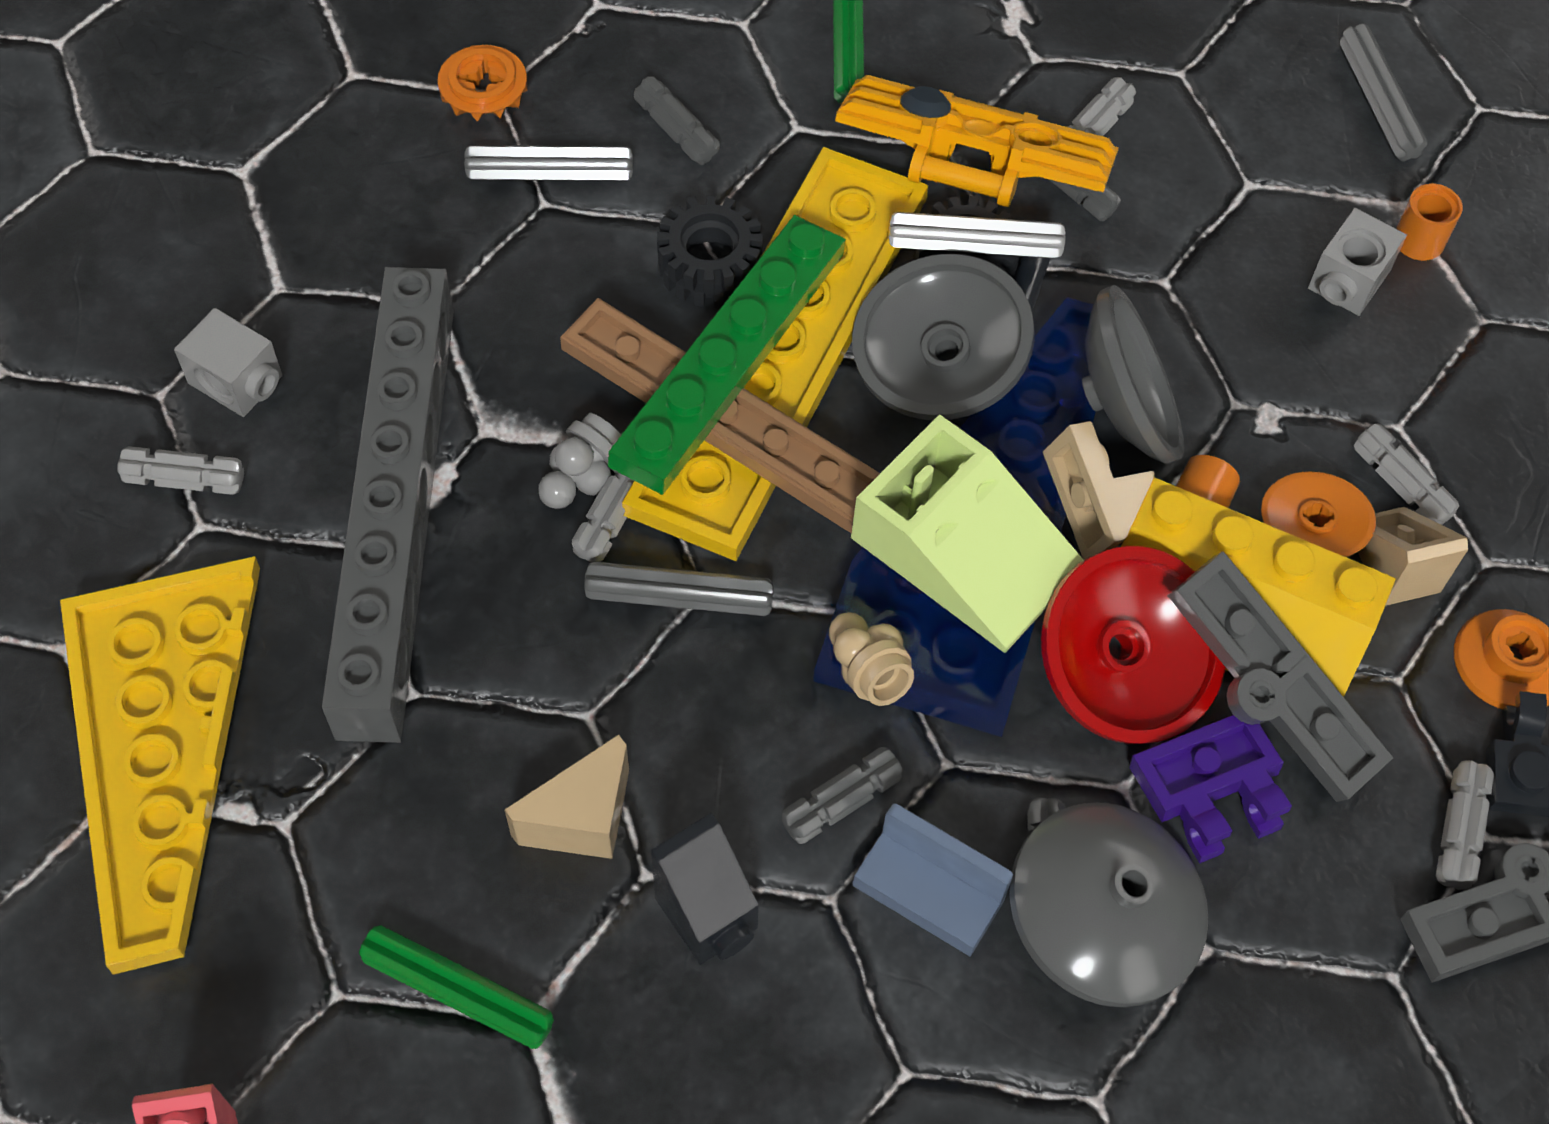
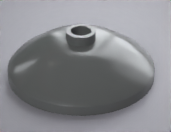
M933 255L914 260L895 269L879 281L869 292L859 308L854 322L852 334L853 355L859 374L867 388L879 401L889 408L909 417L924 420H934L939 414L947 420L957 419L990 407L1017 384L1032 356L1035 339L1034 320L1030 304L1021 287L1010 275L996 265L967 255ZM945 352L957 353V356L951 360H939V357Z
M1116 285L1102 289L1092 305L1085 340L1090 375L1082 378V384L1088 402L1095 412L1103 409L1120 435L1149 457L1166 464L1179 460L1184 454L1181 422L1168 378L1153 341L1127 295Z
M1098 802L1082 803L1064 808L1049 816L1028 835L1021 845L1012 867L1013 878L1010 883L1009 892L1013 920L1020 939L1031 958L1061 988L1095 1004L1110 1007H1131L1161 998L1178 987L1191 974L1201 957L1207 939V899L1200 876L1192 860L1178 841L1162 826L1147 816L1120 805ZM1122 879L1127 880L1136 891V897H1132L1124 891Z

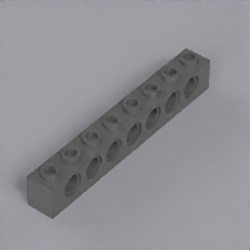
M385 267L322 702V709L335 741L401 743L454 315L446 269Z

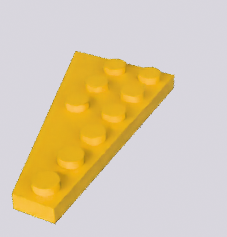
M256 556L60 600L106 967L113 975L185 956L260 573V566Z

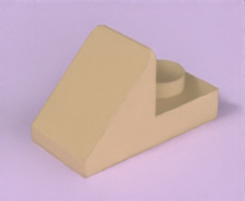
M1092 422L1069 425L1043 451V455L1080 552L1085 560L1094 554L1117 547L1126 539L1155 474L1154 471L1113 478L1109 468L1107 451L1100 444Z

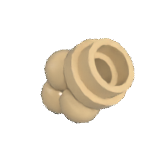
M850 612L839 614L831 622L829 638L834 645L835 657L842 664L841 673L845 682L850 685L859 698L870 701L872 704L883 706L896 702L907 693L914 680V671L911 668V657L903 647V638L898 629L890 624H878L869 628L863 617Z

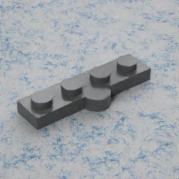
M1224 551L1213 556L1167 595L1234 677L1227 691L1228 707L1232 714L1241 722L1250 725L1270 721L1336 802L1350 799L1393 759V756Z
M1530 843L1516 844L1508 849L1497 862L1494 870L1495 881L1407 910L1400 921L1432 983L1549 942V853L1546 850Z

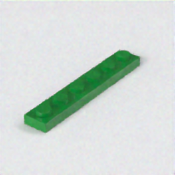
M794 215L608 451V467L663 495L841 259L846 239Z

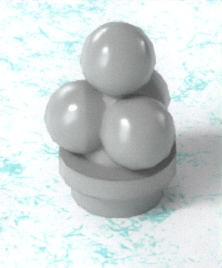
M588 413L581 422L573 421L566 430L569 438L562 441L552 450L550 454V467L553 472H549L541 479L538 488L540 500L546 506L554 509L567 507L576 496V487L587 495H598L608 477L611 476L610 470L612 469L608 467V451L621 434L611 424L596 414Z

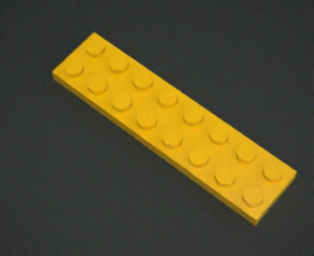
M826 147L822 148L765 251L790 219L796 215L845 238L844 253L745 385L744 389L805 427L808 426L852 342L854 322L859 308L869 292L879 281L887 276L901 249L894 248L889 243V226L892 214L895 212L920 213L927 200L929 185L922 182L908 181V177ZM704 440L663 495L634 481L622 502V507L625 509L623 516L737 561L776 485Z

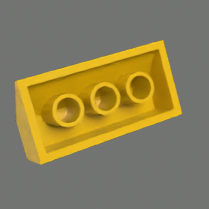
M1155 477L1130 531L1121 547L1143 546L1164 551L1175 556L1194 571H1197L1213 556L1224 551L1343 697L1377 628L1396 578Z

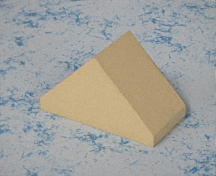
M1406 507L1375 513L1376 528L1373 537L1363 549L1358 551L1363 565L1396 578L1386 605L1441 593L1468 551L1467 537Z
M617 735L506 808L505 813L510 834L516 843L520 846L612 859L629 775L627 745L623 739Z

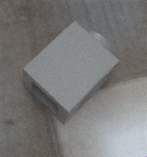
M1354 208L1323 251L1308 289L1323 296L1330 303L1341 306L1360 316L1391 271L1407 234Z
M215 307L174 349L187 383L242 417H245L258 402L266 400L273 393L279 379L283 376L272 342Z

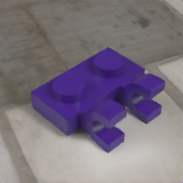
M1234 715L1133 755L1129 767L1161 823L1177 816L1181 817L1188 844L1199 864L1223 854L1225 847L1221 840L1230 837L1232 833L1231 827L1222 813L1214 806L1213 801L1239 792L1242 797L1246 819L1258 839L1281 830L1284 823L1280 815L1288 813L1292 807L1286 795L1272 780V777L1279 775L1284 763L1260 724L1250 725L1241 722Z

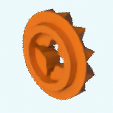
M476 45L459 50L443 63L438 74V88L442 102L449 103L456 116L468 112L478 122L483 114L493 113L501 119L506 107L519 108L521 94L528 91L527 73L522 61L512 52L498 46ZM485 73H488L491 84L487 85L486 91L477 92L475 86H479L481 80L484 79Z

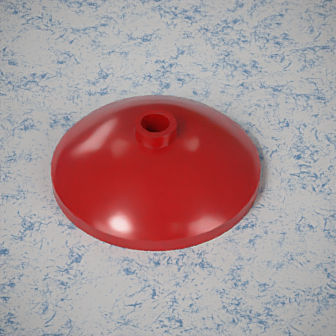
M1124 546L1099 552L1083 560L1070 570L1061 580L1048 603L1042 625L1041 649L1044 668L1051 688L1065 710L1079 724L1105 739L1127 744H1146L1172 738L1190 728L1204 715L1221 687L1226 667L1167 596L1195 572L1175 556L1143 546ZM1113 637L1121 644L1122 650L1118 659L1114 658L1109 650V643Z

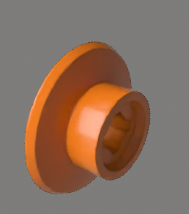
M1309 471L1287 475L1272 484L1262 500L1261 513L1265 524L1344 557H1349L1363 549L1370 542L1375 532L1376 516L1368 498L1352 483L1331 474Z
M1509 609L1489 610L1470 618L1459 630L1454 643L1455 665L1466 686L1477 697L1502 710L1506 706H1515V696L1520 691L1546 694L1547 706H1549V627L1527 613ZM1511 646L1519 649L1523 660L1514 657V653L1510 649Z

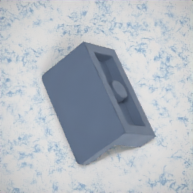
M893 803L885 815L882 834L855 874L853 886L971 957L1004 903L1013 873L905 808Z

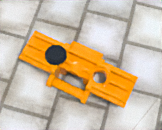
M870 75L856 79L838 109L835 119L839 123L902 140L914 148L915 151L909 168L908 181L920 183L922 179H927L998 198L997 204L1009 207L1015 195L1018 179L1025 177H1042L1104 193L1119 148L1114 146L1107 137L1038 120V115L1027 112L1021 114L956 97L951 92L925 86L912 87ZM956 144L989 152V155H991V172L950 162L949 160Z

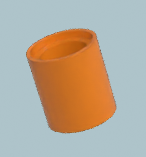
M1432 183L1421 185L1412 192L1396 227L1397 230L1407 234L1400 252L1409 258L1420 261L1432 260L1443 252L1463 210L1461 199L1453 190L1446 186Z
M1196 455L1188 460L1176 486L1229 508L1240 484V476L1234 467L1220 458L1210 455Z

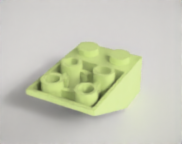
M940 414L856 497L851 538L1004 653L1010 649L1047 608L1061 580L1070 570L1084 560L988 448Z

